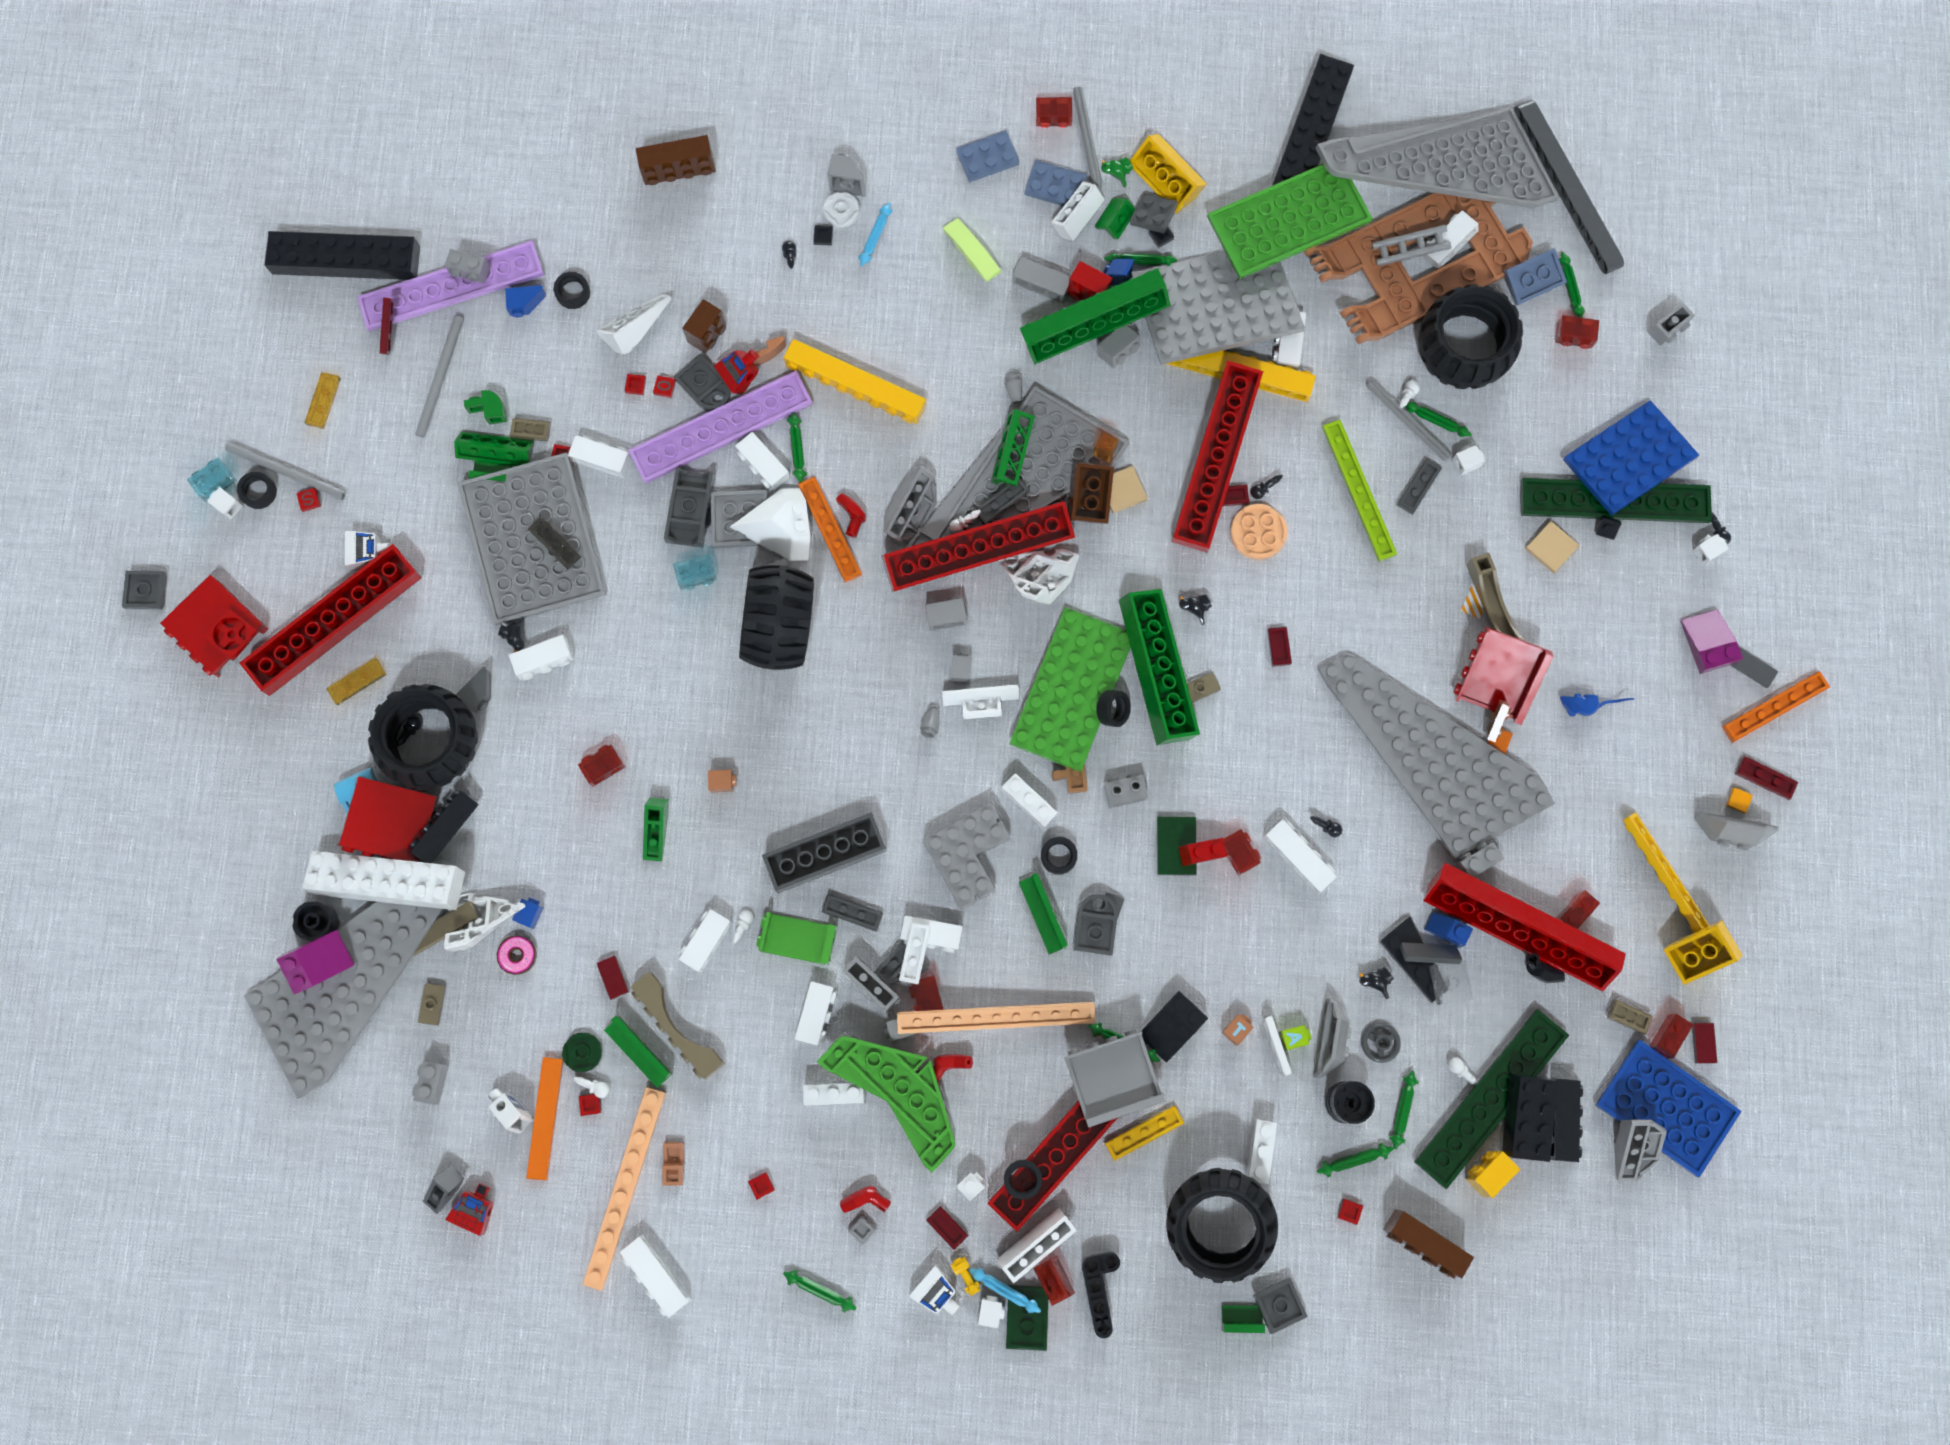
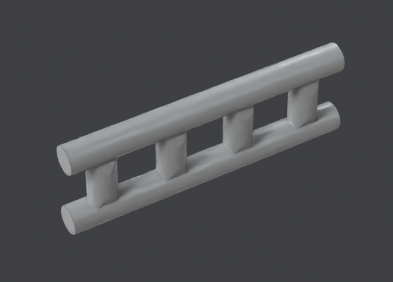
M1446 224L1373 242V249H1380L1382 257L1376 259L1377 266L1451 249V242L1444 243L1442 233L1447 232ZM1435 235L1437 245L1426 247L1424 237ZM1416 240L1418 249L1407 252L1405 242ZM1398 244L1400 254L1389 256L1387 247Z

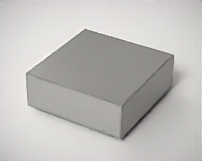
M861 1216L848 1232L863 1245L877 1229Z

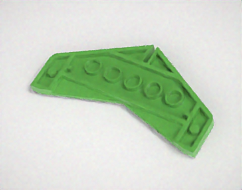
M848 1036L839 1037L817 1062L831 1073L887 1101L921 1162L932 1173L952 1152L955 1147V1140L931 1060L916 1073L917 1068L928 1057Z

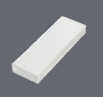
M911 922L899 981L919 985L931 926Z
M1273 1017L1263 1018L1262 1021L1281 1075L1292 1074Z

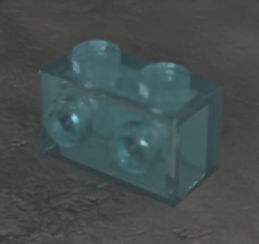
M217 458L208 462L207 466L200 471L194 472L187 481L197 495L207 503L212 492L219 487L225 490L235 483L237 479L225 463Z
M710 554L673 564L681 590H692L697 585L703 584L706 586L718 580Z

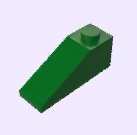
M649 797L644 805L643 860L663 861L669 799Z

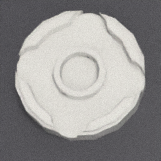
M834 192L829 195L824 202L823 208L824 216L828 223L841 228L853 224L858 218L860 211L858 201L848 192Z

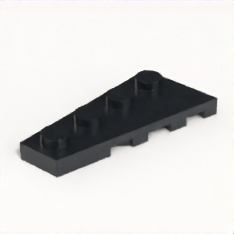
M1411 917L1405 919L1379 941L1430 1003H1433L1447 991L1434 963L1404 960L1400 950L1402 942L1424 944Z

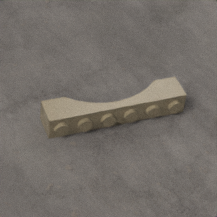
M1490 553L1471 558L1466 566L1491 628L1525 641L1514 626L1504 604L1498 583L1497 571Z
M646 973L631 986L633 997L638 1002L642 1001L646 1006L643 1008L650 1017H655L658 1021L656 1026L662 1033L667 1032L670 1036L668 1041L674 1048L679 1047L682 1051L680 1056L687 1064L691 1062L695 1067L693 1072L699 1079L707 1080L725 1065L714 1049L702 1047L691 1042L676 1029L666 1010L664 987L653 973Z

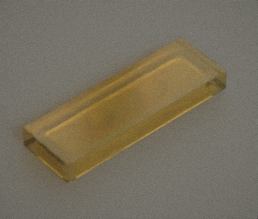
M321 372L304 422L306 425L321 429L325 428L341 380L339 376Z
M374 658L326 688L335 704L340 705L387 674L378 659Z

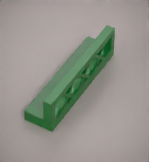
M1017 409L1012 410L1008 414L991 483L998 485L1003 482L1014 487L1018 485L1035 416ZM1020 417L1029 420L1027 427L1024 429L1019 424ZM1020 433L1024 441L1022 445L1017 446L1014 438L1015 435ZM1016 451L1019 460L1013 464L1010 453ZM1012 469L1015 474L1014 480L1005 478L1006 470Z
M463 431L459 433L454 441L455 458L513 466L530 463V452L534 447V440Z
M1033 874L1030 878L1020 881V888L1048 954L1050 955L1067 948V942L1038 874Z
M613 1017L611 1019L613 1022L604 1031L646 1077L659 1088L672 1075L671 1071L621 1017Z

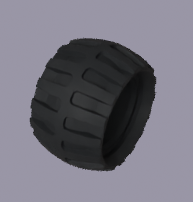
M1470 284L1463 288L1457 287L1446 292L1430 306L1419 330V352L1422 361L1427 364V370L1432 376L1435 375L1440 379L1441 383L1455 386L1457 389H1466L1468 387L1476 389L1497 381L1512 367L1521 350L1523 325L1522 321L1519 320V311L1509 301L1508 296L1495 291L1490 286L1482 287L1478 286V284ZM1459 316L1475 317L1481 320L1494 333L1497 343L1496 354L1485 359H1469L1460 356L1450 348L1444 337V323L1451 318Z
M766 565L749 569L741 629L740 659L751 665L770 670H787L804 665L813 604L814 578L801 570L782 565Z
M408 685L403 687L402 691L390 693L387 696V700L382 705L379 704L374 710L376 714L369 723L368 731L370 732V737L368 738V745L376 765L387 777L409 788L432 789L451 783L453 778L461 776L466 771V765L469 761L473 760L476 753L474 750L475 745L478 743V732L473 714L457 695L436 685ZM424 709L443 711L449 719L451 729L449 743L443 753L430 763L421 765L406 764L401 759L397 749V735L402 724L412 714Z
M1211 1168L1210 1170L1194 1174L1177 1189L1168 1208L1166 1229L1169 1244L1176 1254L1178 1261L1184 1267L1190 1269L1193 1275L1201 1279L1203 1277L1211 1279L1213 1283L1222 1284L1224 1281L1235 1283L1258 1272L1270 1258L1277 1241L1278 1219L1269 1194L1255 1179L1235 1169ZM1214 1196L1230 1197L1242 1203L1252 1214L1256 1225L1255 1235L1245 1247L1233 1253H1217L1201 1245L1190 1230L1189 1215L1192 1209L1202 1200Z

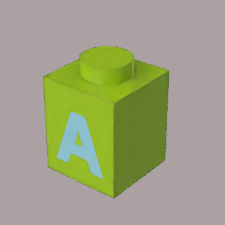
M1305 1025L1279 1031L1284 1051L1310 1044L1311 1034L1309 1029L1305 1028Z

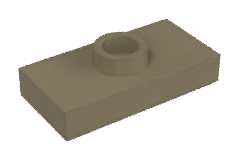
M513 418L510 437L548 442L551 424L545 421Z
M1213 672L1187 684L1192 703L1221 690Z
M425 983L418 1023L439 1026L446 986Z
M1614 1000L1607 1018L1646 1035L1653 1016L1621 1001Z

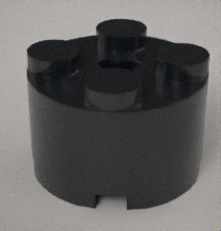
M320 902L303 903L293 914L292 927L295 934L307 941H313L337 930L340 926V920L336 911L331 906Z

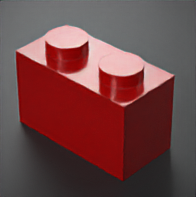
M1223 838L1178 847L1182 866L1227 857Z

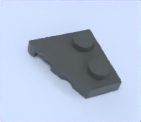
M901 943L874 971L888 986L900 982L899 978L906 949ZM924 964L921 974L929 970Z

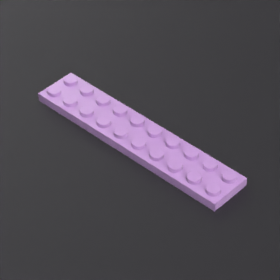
M533 240L482 256L486 258L491 267L485 283L454 277L444 268L357 296L366 329L370 332L381 328L383 297L394 300L392 324L544 276Z
M794 371L628 451L644 483L647 484L676 470V467L681 468L813 403L797 371Z

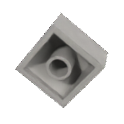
M832 154L827 173L830 191L848 192L852 195L866 197L864 176L852 159L844 154Z

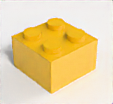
M1487 1151L1481 1157L1482 1162L1478 1166L1474 1165L1467 1172L1468 1176L1465 1179L1482 1197L1494 1198L1521 1169L1503 1151Z

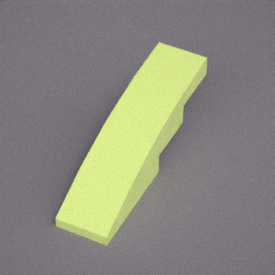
M958 218L943 227L944 233L965 256L967 263L986 282L1001 273V269L989 253Z

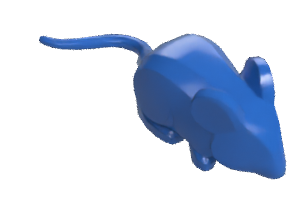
M1575 694L1574 697H1560L1562 705L1571 717H1574L1576 714L1590 716L1605 704L1635 699L1624 698L1599 703L1598 695L1585 694L1583 697L1581 694Z

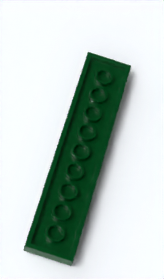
M1522 478L1521 516L1601 519L1604 515L1617 520L1712 522L1711 485L1660 483L1611 516L1581 480Z
M1536 1009L1415 1159L1414 1163L1444 1189H1447L1506 1116L1510 1073L1537 1077L1569 1037V1034L1539 1009Z

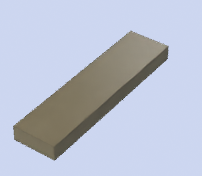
M468 901L458 907L457 910H453L437 919L414 952V956L444 940L445 934L463 929L471 921L475 922L478 916L473 902Z

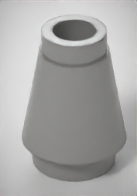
M1019 375L1006 377L1004 384L1011 403L1022 402V379H1020Z
M929 708L920 726L921 735L934 738L938 734L940 713L938 709Z

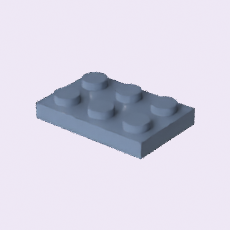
M1007 131L956 148V153L969 183L1019 165V159Z
M1035 160L1025 189V195L1064 206L1081 183L1086 181L1087 174Z
M1555 248L1549 249L1503 271L1515 305H1520L1567 283Z

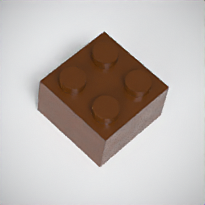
M703 299L682 329L687 342L706 354L708 350L714 347L717 337L725 332L726 322L722 310Z

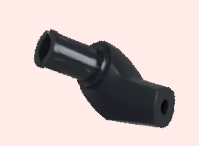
M1532 953L1533 957L1528 954L1526 968L1534 978L1544 983L1565 981L1563 971L1557 968H1550L1540 960L1536 953Z

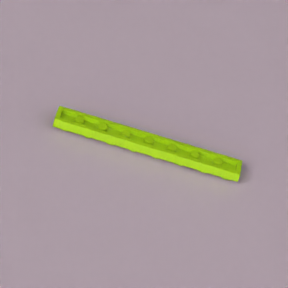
M1341 420L1323 425L1322 430L1378 562L1396 556L1397 551Z

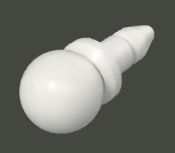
M1410 380L1406 383L1403 390L1404 396L1399 406L1401 409L1419 392L1420 384L1417 381Z
M981 510L972 511L964 518L960 516L959 519L952 520L949 525L950 531L953 534L963 531L964 528L968 527L967 523L978 517Z
M744 910L739 914V921L736 922L738 927L733 935V944L740 940L744 930H748L749 925L752 924L754 915L751 911Z
M1450 1059L1448 1068L1452 1073L1457 1074L1459 1078H1465L1472 1085L1478 1083L1477 1079L1468 1071V1066L1464 1065L1461 1059Z
M574 1077L573 1079L578 1085H583V1087L590 1089L589 1093H594L598 1098H604L609 1094L610 1088L605 1082L598 1083L597 1080L592 1082L582 1077Z

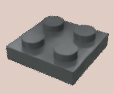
M1143 193L1130 219V225L1164 234L1178 207V202Z
M125 571L122 608L163 610L166 573L164 571Z
M1287 1278L1253 1294L1270 1334L1308 1317L1291 1278Z

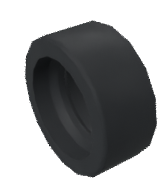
M577 272L563 273L554 282L553 291L555 297L567 309L581 308L590 298L589 285L586 279ZM578 282L582 285L583 290L577 298L565 299L562 296L561 290L567 283Z
M247 473L240 478L237 484L239 499L253 509L268 507L276 497L277 489L275 483L264 473ZM258 480L265 482L267 491L263 497L258 500H251L247 497L249 485Z
M1106 690L1098 699L1096 708L1100 723L1105 726L1121 727L1127 722L1131 712V703L1128 695L1123 691ZM1115 699L1116 712L1114 717L1112 718L1111 705Z
M1065 837L1049 839L1041 850V862L1050 873L1057 875L1068 873L1077 862L1078 852L1076 846ZM1054 845H1064L1070 851V861L1063 867L1053 866L1048 860V851Z
M1017 1160L1006 1169L1004 1185L1008 1193L1013 1197L1029 1199L1040 1190L1042 1174L1033 1162ZM1020 1167L1029 1168L1035 1176L1034 1186L1026 1192L1017 1191L1011 1183L1012 1173Z

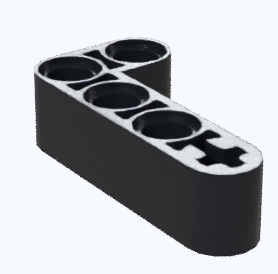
M1113 1252L1086 1256L1081 1263L1093 1329L1100 1338H1108L1113 1332L1102 1275L1114 1272L1120 1266V1259ZM1109 1256L1116 1258V1264L1113 1267H1107L1105 1264V1260ZM1089 1260L1096 1262V1268L1093 1271H1088L1085 1268V1264ZM1092 1281L1100 1283V1289L1096 1292L1089 1289ZM1096 1302L1104 1303V1310L1102 1312L1094 1311L1093 1306ZM1095 1317H1103L1105 1326H1108L1105 1329V1333L1098 1330L1101 1327L1099 1318L1095 1320Z

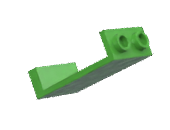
M767 912L766 916H762L760 927H763L762 935H758L756 942L760 952L829 966L837 931L836 925H825L775 915L771 912Z

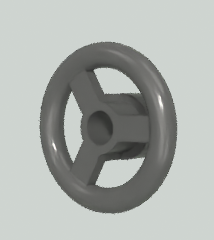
M1376 1023L1364 1031L1361 1045L1369 1059L1378 1063H1386L1398 1055L1401 1040L1399 1034L1392 1026L1385 1023ZM1377 1029H1384L1391 1034L1388 1036L1385 1034L1375 1036L1371 1032ZM1367 1039L1375 1043L1378 1049V1056L1370 1052ZM1380 1039H1383L1385 1042L1383 1047L1379 1045ZM1392 1040H1395L1394 1050L1391 1054L1384 1057V1050H1388L1391 1047Z

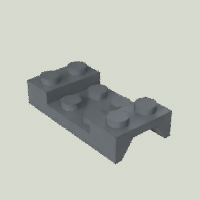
M676 467L664 533L666 543L703 548L708 507L715 481L713 472L709 471L700 474Z

